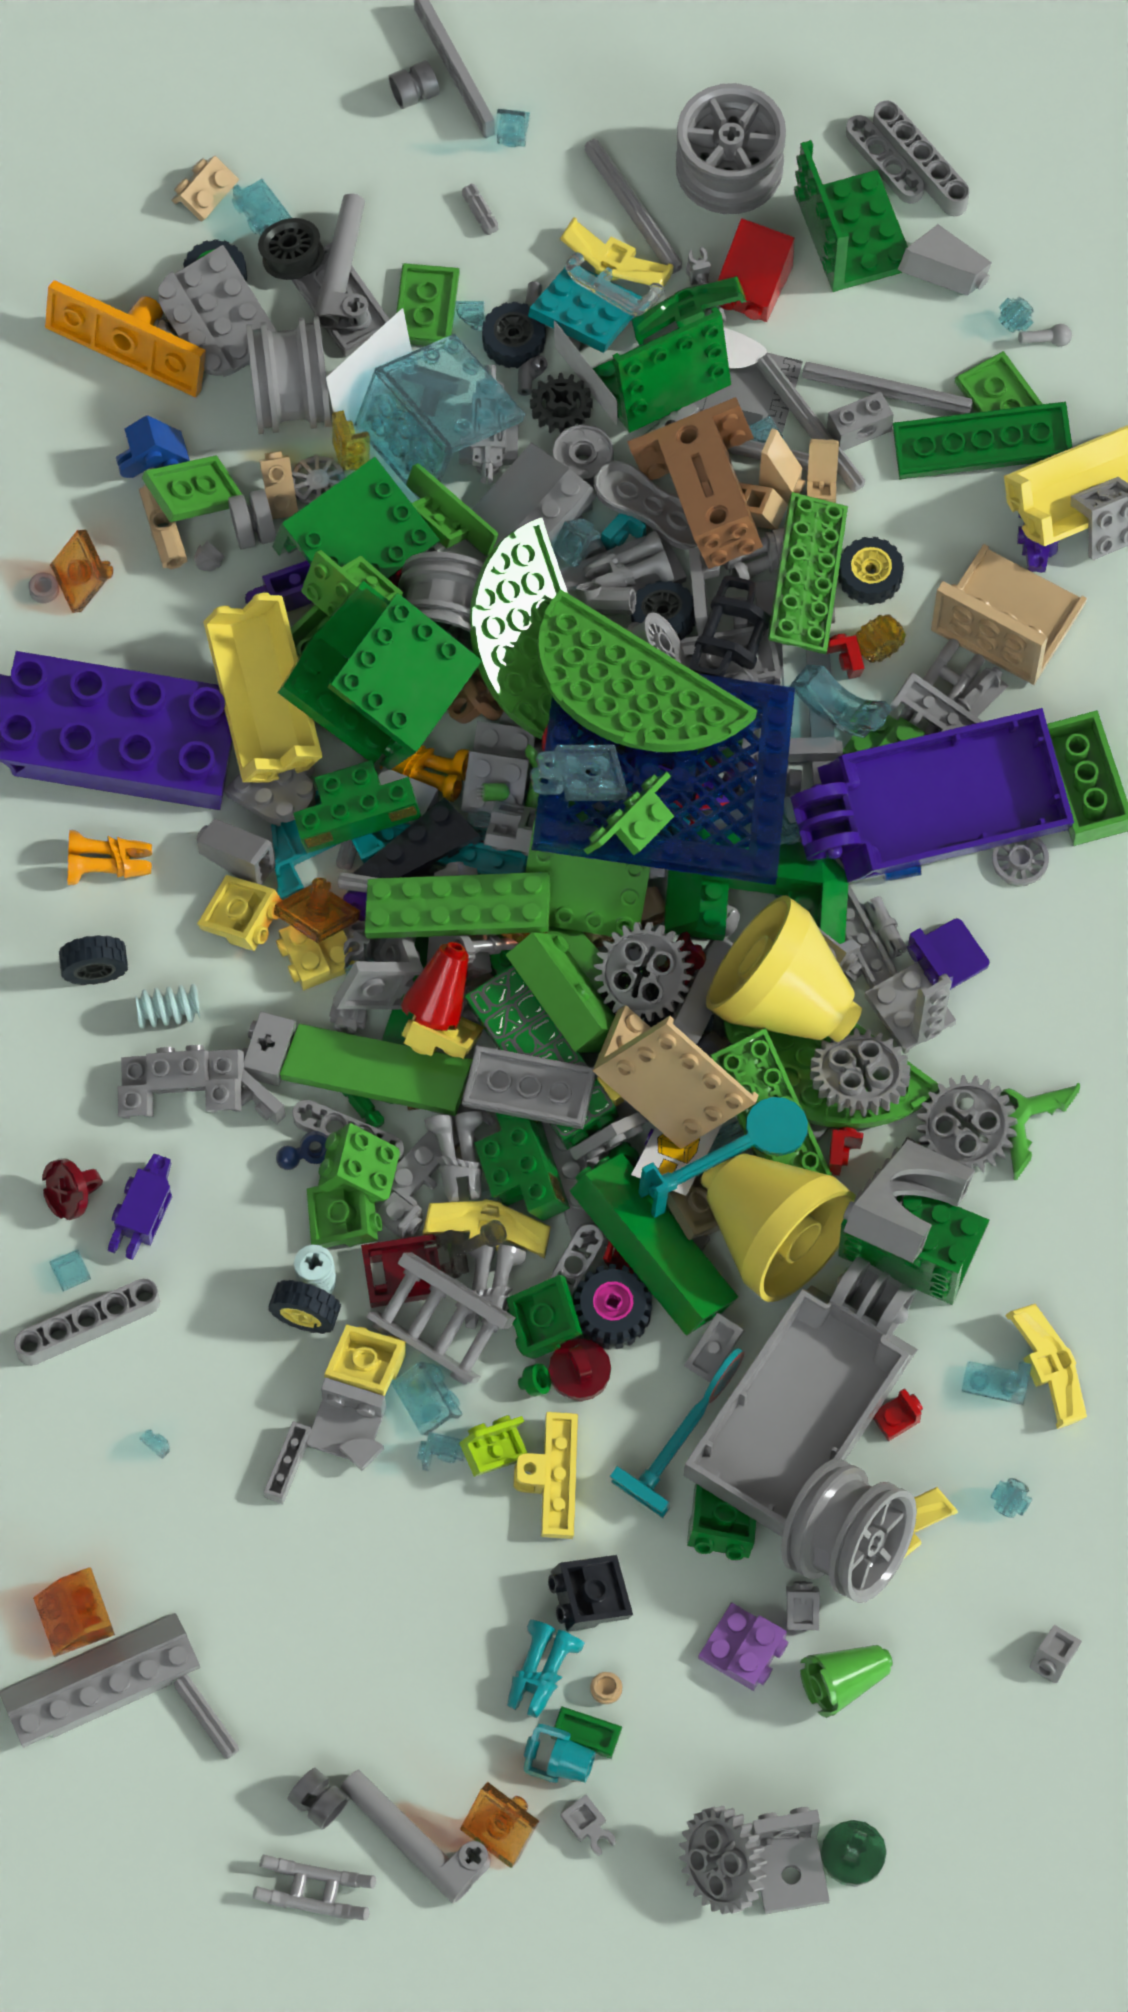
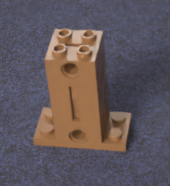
M736 397L627 441L640 471L650 480L659 479L670 473L693 538L708 569L724 565L730 560L751 554L763 547L727 451L729 448L742 445L746 441L754 439Z

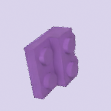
M731 1602L700 1652L698 1659L754 1691L758 1683L764 1685L773 1670L769 1665L773 1658L777 1657L780 1659L789 1644L785 1640L787 1631L760 1615L757 1618Z

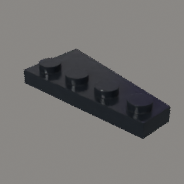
M444 797L352 874L375 878H404L420 870L424 872L432 867V863L446 856L451 858L460 853L459 849L471 843L474 846L483 840L476 830Z

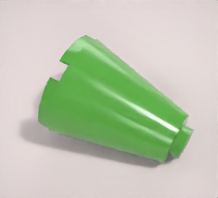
M879 1645L813 1654L801 1659L800 1663H805V1668L800 1670V1677L811 1704L818 1703L823 1709L818 1711V1713L828 1718L837 1714L888 1676L893 1661L888 1650L882 1649Z

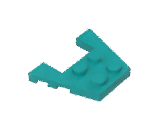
M318 790L315 796L316 805L322 804ZM295 820L281 822L282 826L271 824L276 863L275 872L278 883L277 892L283 903L306 892L294 866L336 846L332 845L306 853ZM372 834L352 839L363 864L385 847L384 843Z

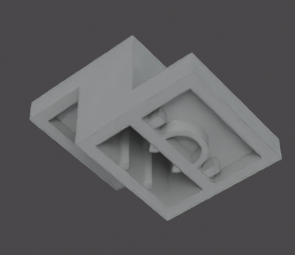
M477 721L473 751H469L461 811L491 815L496 801L477 799V797H481V795H477V793H481V791H477L481 790L477 786H481L482 783H505L509 787L510 794L505 801L499 802L523 806L525 790L529 788L532 768L525 755V748L527 745H531L534 748L536 737L521 727Z

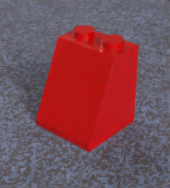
M741 218L718 281L737 276L743 288L746 302L741 303L739 300L719 306L725 310L743 313L752 320L767 322L793 268L795 237Z

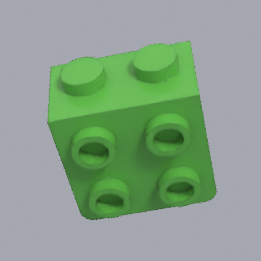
M352 1123L345 1125L336 1132H332L325 1143L327 1151L325 1159L319 1167L320 1179L317 1187L329 1192L342 1183H346L379 1201L387 1200L390 1196L400 1155L399 1149Z

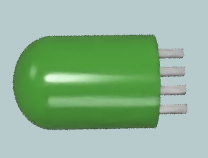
M482 783L481 786H477V788H481V790H477L481 791V793H477V795H481L477 799H482V801H505L510 794L509 787L505 783Z

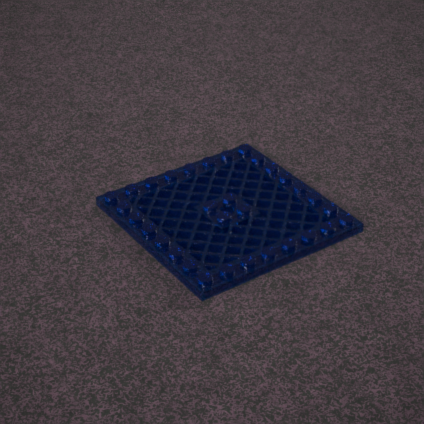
M699 674L757 710L756 718L747 727L722 742L704 747L705 750L699 754L698 749L681 752H656L625 746L628 751L620 755L614 749L620 744L610 740L607 741L605 738L583 727L568 715L552 696L531 850L776 885L795 688ZM579 726L584 733L577 737ZM760 728V735L758 738L753 732ZM743 738L751 744L744 749L737 743V741ZM591 739L598 745L593 750H590L585 745ZM727 747L734 753L729 758L721 752ZM575 750H577L582 755L576 760H574ZM756 752H758L757 762L751 757ZM606 753L612 761L604 765L598 757ZM710 757L718 763L712 768L705 762ZM635 758V765L633 768L628 762ZM742 761L748 769L740 772L734 765ZM588 763L595 769V771L589 774L581 768ZM661 764L669 765L672 768V770L663 771L659 769L658 766ZM697 767L702 774L695 778ZM617 768H620L625 773L619 779L612 773ZM724 771L732 777L726 782L718 776ZM668 772L671 777L655 794L671 811L674 817L658 833L659 836H655L640 852L633 855L619 837L614 834L604 845L587 855L584 849L591 843L588 837L601 826L606 828L608 825L606 819L616 810H623L626 807L623 802L636 791L640 793L643 790L640 785L653 774L659 777ZM573 773L579 780L571 784ZM755 776V785H753L748 779ZM603 777L609 784L601 789L595 781ZM710 781L716 788L708 792L702 784ZM631 782H632V790H631V791H634L633 793H631V792L625 787L627 784H629V783H631ZM738 785L746 791L740 796L732 790ZM584 787H587L592 793L586 798L578 792ZM615 791L622 797L616 803L609 797ZM694 791L699 796V798L692 802L691 800ZM724 795L730 802L722 806L716 798ZM570 797L576 804L568 808ZM753 799L751 809L746 803ZM677 800L683 808L675 811L669 804ZM598 801L606 807L599 813L592 806ZM706 804L714 811L707 816L699 809ZM738 809L744 816L736 820L730 812ZM584 811L589 816V819L581 822L575 815ZM689 814L697 820V822L690 826L683 819ZM720 818L727 825L721 830L714 825V822ZM751 823L750 834L743 828ZM674 824L680 832L672 835L666 828ZM705 829L711 836L703 840L697 832ZM735 833L741 841L733 844L727 837Z

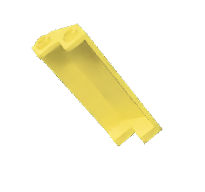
M1128 425L1004 476L1007 504L1012 512L1018 511L1025 525L1022 526V530L1027 538L1047 546L1089 528V519L1071 506V496L1116 477L1128 483Z
M259 593L253 596L252 600L243 609L230 608L229 606L215 608L203 623L220 693L225 700V713L242 782L269 783L278 780L279 773L294 768L296 773L309 770L323 757L314 720L277 693L298 659L283 597L270 595L269 593Z

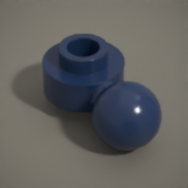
M311 1131L303 1136L300 1141V1147H281L276 1154L278 1166L284 1170H292L298 1166L301 1159H305L311 1164L322 1163L327 1151L325 1143L328 1137L322 1132ZM312 1142H319L321 1144L317 1150H312L309 1147Z

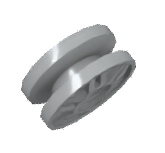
M586 424L572 426L563 431L555 440L552 451L553 458L570 468L586 481L592 489H594V477L599 468L607 462L614 461L613 445L608 435L596 426ZM582 455L589 456L586 460L578 459Z

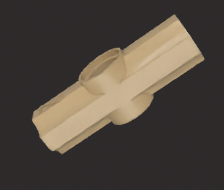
M144 485L139 489V493L162 566L171 570L179 568L187 562V556L176 521L169 522L147 486ZM161 523L169 524L166 527H158Z

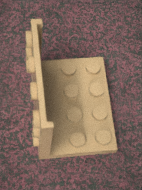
M983 544L958 585H950L942 581L937 589L931 631L948 640L956 639L959 642V646L974 654L982 655L989 662L1035 685L1086 604L1087 598L1076 596L989 550V546Z
M625 1005L617 1010L593 1072L680 1149L756 1103L759 1095L755 1091L752 1093L747 1091L673 1024L674 1019L671 1016L650 1027Z

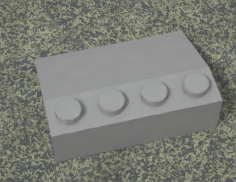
M530 443L472 510L498 532L494 548L512 531L541 517L553 547L594 501L596 495L592 487L570 468L533 443Z

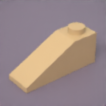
M772 428L761 452L759 486L773 488L788 504L792 492L802 494L805 480H802L801 465L778 430Z
M740 483L755 526L778 529L788 506L784 499L773 488Z

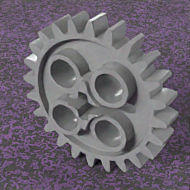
M635 922L633 932L628 926L624 925L622 926L623 936L617 932L611 933L615 942H603L604 946L608 949L607 953H597L603 959V964L594 965L596 969L602 970V974L596 976L594 980L603 981L604 985L597 991L598 993H608L604 1003L608 1004L614 1001V1013L626 1005L641 1019L645 1014L648 1022L654 1021L655 1012L660 1018H665V1008L671 1012L677 1011L673 1002L683 1003L685 1001L680 993L682 991L691 992V988L685 985V980L694 979V976L686 973V969L694 966L693 963H685V958L691 952H681L680 950L685 943L684 940L673 942L676 932L671 931L664 935V925H659L656 931H654L653 922H647L644 930L640 922ZM634 943L639 944L642 948V956L636 961L629 954L630 947ZM654 946L655 952L648 962L650 949ZM662 955H666L670 959V967L666 972H662L657 965V961ZM647 965L646 970L650 972V976L642 978V973L638 972V969ZM622 972L628 973L631 978V984L626 989L621 988L618 983V977ZM641 980L638 990V996L634 998L633 992L638 986L639 981ZM651 983L657 985L659 989V996L654 1001L650 1000L646 995V988Z
M855 1028L854 1035L850 1036L848 1034L840 1042H835L831 1039L829 1043L823 1040L821 1049L816 1048L814 1058L811 1059L810 1079L813 1080L812 1088L819 1089V1099L827 1097L828 1107L837 1103V1112H841L845 1107L849 1108L850 1116H853L856 1110H860L862 1116L865 1117L869 1109L875 1115H878L880 1106L889 1111L890 1102L899 1104L900 1096H905L906 1087H909L911 1067L907 1065L908 1056L901 1055L902 1047L892 1048V1038L885 1042L882 1041L883 1033H879L876 1037H871L870 1029L866 1031L865 1035H860L859 1030Z
M962 1075L960 1084H956L951 1077L949 1078L950 1087L945 1088L939 1083L940 1093L937 1095L929 1092L928 1094L932 1102H923L921 1104L927 1113L918 1114L919 1120L925 1122V1124L917 1126V1130L926 1135L922 1136L919 1141L921 1145L930 1144L927 1147L928 1149L972 1169L978 1166L982 1173H984L985 1163L989 1162L993 1167H996L994 1157L1006 1158L1002 1150L1003 1147L1013 1148L1008 1137H1016L1017 1133L1009 1127L1018 1124L1016 1118L1008 1116L1015 1112L1014 1106H1005L1010 1099L1008 1095L999 1097L1002 1091L1000 1086L990 1090L991 1082L989 1079L980 1085L978 1076L975 1075L972 1082L968 1083L965 1075ZM963 1098L974 1100L972 1107L968 1110L959 1109V1102ZM948 1107L952 1108L965 1122H971L977 1132L988 1138V1142H982L970 1129H963L959 1120L946 1112V1109ZM994 1117L997 1119L995 1127L989 1130L981 1128V1123L985 1118ZM943 1121L953 1122V1128L948 1133L938 1132V1126ZM965 1141H975L976 1147L972 1152L964 1153L961 1151V1146Z
M725 1806L703 1809L702 1812L694 1814L693 1820L687 1821L689 1829L682 1831V1835L687 1841L679 1843V1846L685 1850V1855L679 1856V1859L686 1862L687 1865L682 1869V1873H689L690 1875L686 1883L687 1886L694 1885L696 1887L693 1896L702 1895V1905L710 1904L712 1912L720 1910L721 1914H733L751 1907L752 1901L759 1899L757 1891L764 1889L759 1879L767 1877V1874L761 1870V1866L767 1864V1861L760 1858L759 1853L765 1850L764 1847L757 1846L756 1844L760 1837L759 1834L752 1835L750 1833L753 1824L748 1823L744 1825V1815L735 1816V1809L726 1810Z

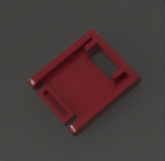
M430 1234L361 1245L371 1308L387 1306L405 1276L403 1273L405 1268L398 1264L403 1253L412 1252L441 1270L437 1246L424 1249V1246L436 1244L435 1235ZM383 1262L386 1284L375 1285L374 1287L370 1264ZM423 1279L419 1282L416 1281L404 1303L426 1300L431 1292L429 1289L431 1284Z

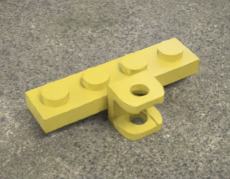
M546 1412L544 1454H522L517 1458V1463L514 1466L513 1487L516 1490L524 1493H542L541 1537L573 1539L578 1414Z

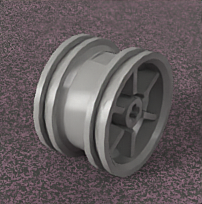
M728 83L708 87L697 93L686 103L680 113L677 124L676 176L680 187L689 199L711 212L741 214L760 207L775 194L783 175L786 126L782 112L774 100L764 92L751 86ZM703 154L708 159L703 161L699 156ZM751 159L759 160V163L751 165L750 162Z
M319 316L313 317V323L305 324L304 318H299V325L293 330L272 332L267 328L266 322L261 323V329H252V324H246L258 434H264V428L273 427V433H278V426L282 422L303 419L310 422L311 429L317 428L316 422H325V427H331Z
M434 551L412 555L404 562L401 570L402 575L398 582V588L403 592L402 597L474 653L470 635V606L473 589L484 562L450 552Z
M832 1459L820 1466L810 1476L790 1509L782 1536V1560L787 1568L809 1579H818L828 1575L830 1584L835 1592L847 1596L857 1603L867 1602L878 1595L890 1582L907 1553L916 1524V1501L910 1492L890 1482H880L870 1486L864 1470L842 1459Z

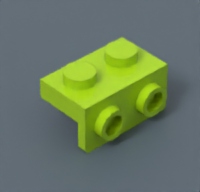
M509 1415L493 1421L492 1426L486 1427L485 1423H482L468 1430L469 1436L460 1441L459 1444L474 1477L515 1464L520 1455L528 1453L517 1430V1427L525 1422L522 1416L511 1419Z

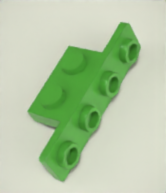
M419 463L413 465L406 486L420 499L412 502V505L440 539L439 543L447 549L467 539L485 556L489 555L496 543L498 532Z
M665 772L659 777L653 774L640 785L643 790L640 793L636 791L623 802L626 807L623 810H616L606 819L608 823L606 828L601 826L588 837L591 843L584 849L587 855L604 845L614 834L619 837L633 855L640 852L674 817L671 811L655 794L671 777L670 774Z

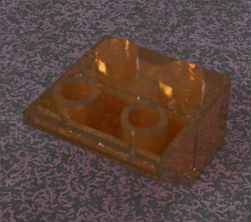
M91 1567L59 1578L33 1597L54 1657L115 1635Z

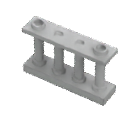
M412 1252L403 1253L398 1264L405 1268L403 1272L405 1274L383 1314L378 1311L369 1312L366 1318L374 1322L372 1327L385 1335L392 1333L452 1371L450 1376L465 1385L467 1382H478L481 1376L471 1370L493 1331H498L499 1328H510L516 1317ZM423 1279L431 1284L429 1288L431 1292L411 1327L407 1330L393 1320L415 1282ZM448 1295L457 1301L455 1304L457 1309L436 1345L432 1346L419 1338L441 1298H446ZM474 1311L483 1317L481 1321L483 1325L463 1360L459 1363L446 1355L445 1352L467 1315L472 1314Z

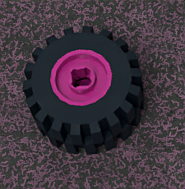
M609 1264V1269L604 1270L602 1265L596 1267L594 1274L589 1271L585 1275V1280L579 1282L574 1296V1308L583 1337L589 1336L593 1342L603 1343L602 1348L609 1349L610 1344H615L616 1349L623 1348V1343L627 1342L628 1345H631L635 1342L637 1336L640 1338L644 1334L645 1327H648L650 1322L652 1295L635 1272L633 1274L629 1273V1267L623 1265L622 1270L616 1269V1264Z

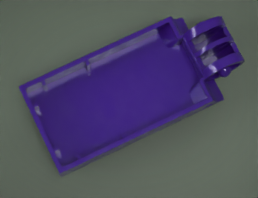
M15 651L11 676L0 674V762L10 768L12 775L221 810L233 741L225 713V700L220 693L218 684Z
M1043 708L841 755L834 761L817 767L821 784H815L811 788L790 797L806 859L813 861L839 858L844 866L848 883L1066 831L1074 824Z

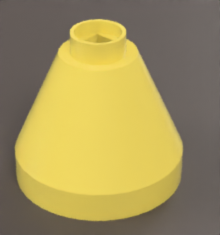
M781 896L769 903L746 926L720 963L706 995V1007L728 1023L757 1029L766 1028L767 1031L814 1040H822L828 1036L835 1042H840L851 1032L862 1013V1007L853 1001L855 992L810 912L789 896Z
M750 1154L734 1156L705 1171L701 1178V1184L708 1189L707 1202L744 1284L766 1302H776L792 1295L808 1283L826 1265L839 1248L841 1223L844 1219L843 1216L846 1208L856 1198V1195L833 1176Z

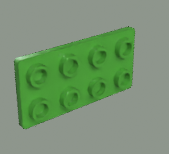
M322 550L315 553L301 590L310 601L329 617L362 581L366 582L389 601H391V598L396 593H399L401 596L403 595L399 588L362 556L340 567Z

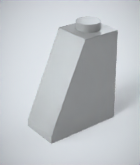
M937 224L906 248L898 270L968 296L975 289L978 288L980 290L986 285L990 277L987 273L992 262Z
M215 818L209 826H203L197 835L199 854L240 879L262 885L275 868L272 842Z

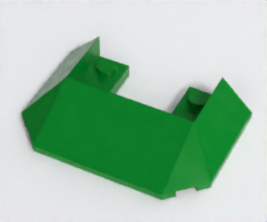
M701 829L670 852L664 933L668 934L674 931L676 932L675 935H680L687 931L690 937L724 941L728 891L731 888L789 896L810 912L818 928L836 942L842 944L845 942L849 885L845 870L835 859L807 860L802 842Z

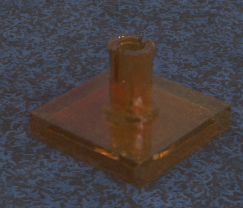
M77 530L50 564L72 613L82 612L104 583L113 576V567L110 566V561L101 562L87 530Z
M315 878L311 885L275 904L274 915L316 943H320L359 921L360 910L331 892V883L329 881L326 882L324 878Z
M487 1782L478 1793L460 1830L474 1841L482 1843L487 1851L512 1868L520 1859L539 1820L527 1812L528 1804L522 1797L514 1796L510 1799Z

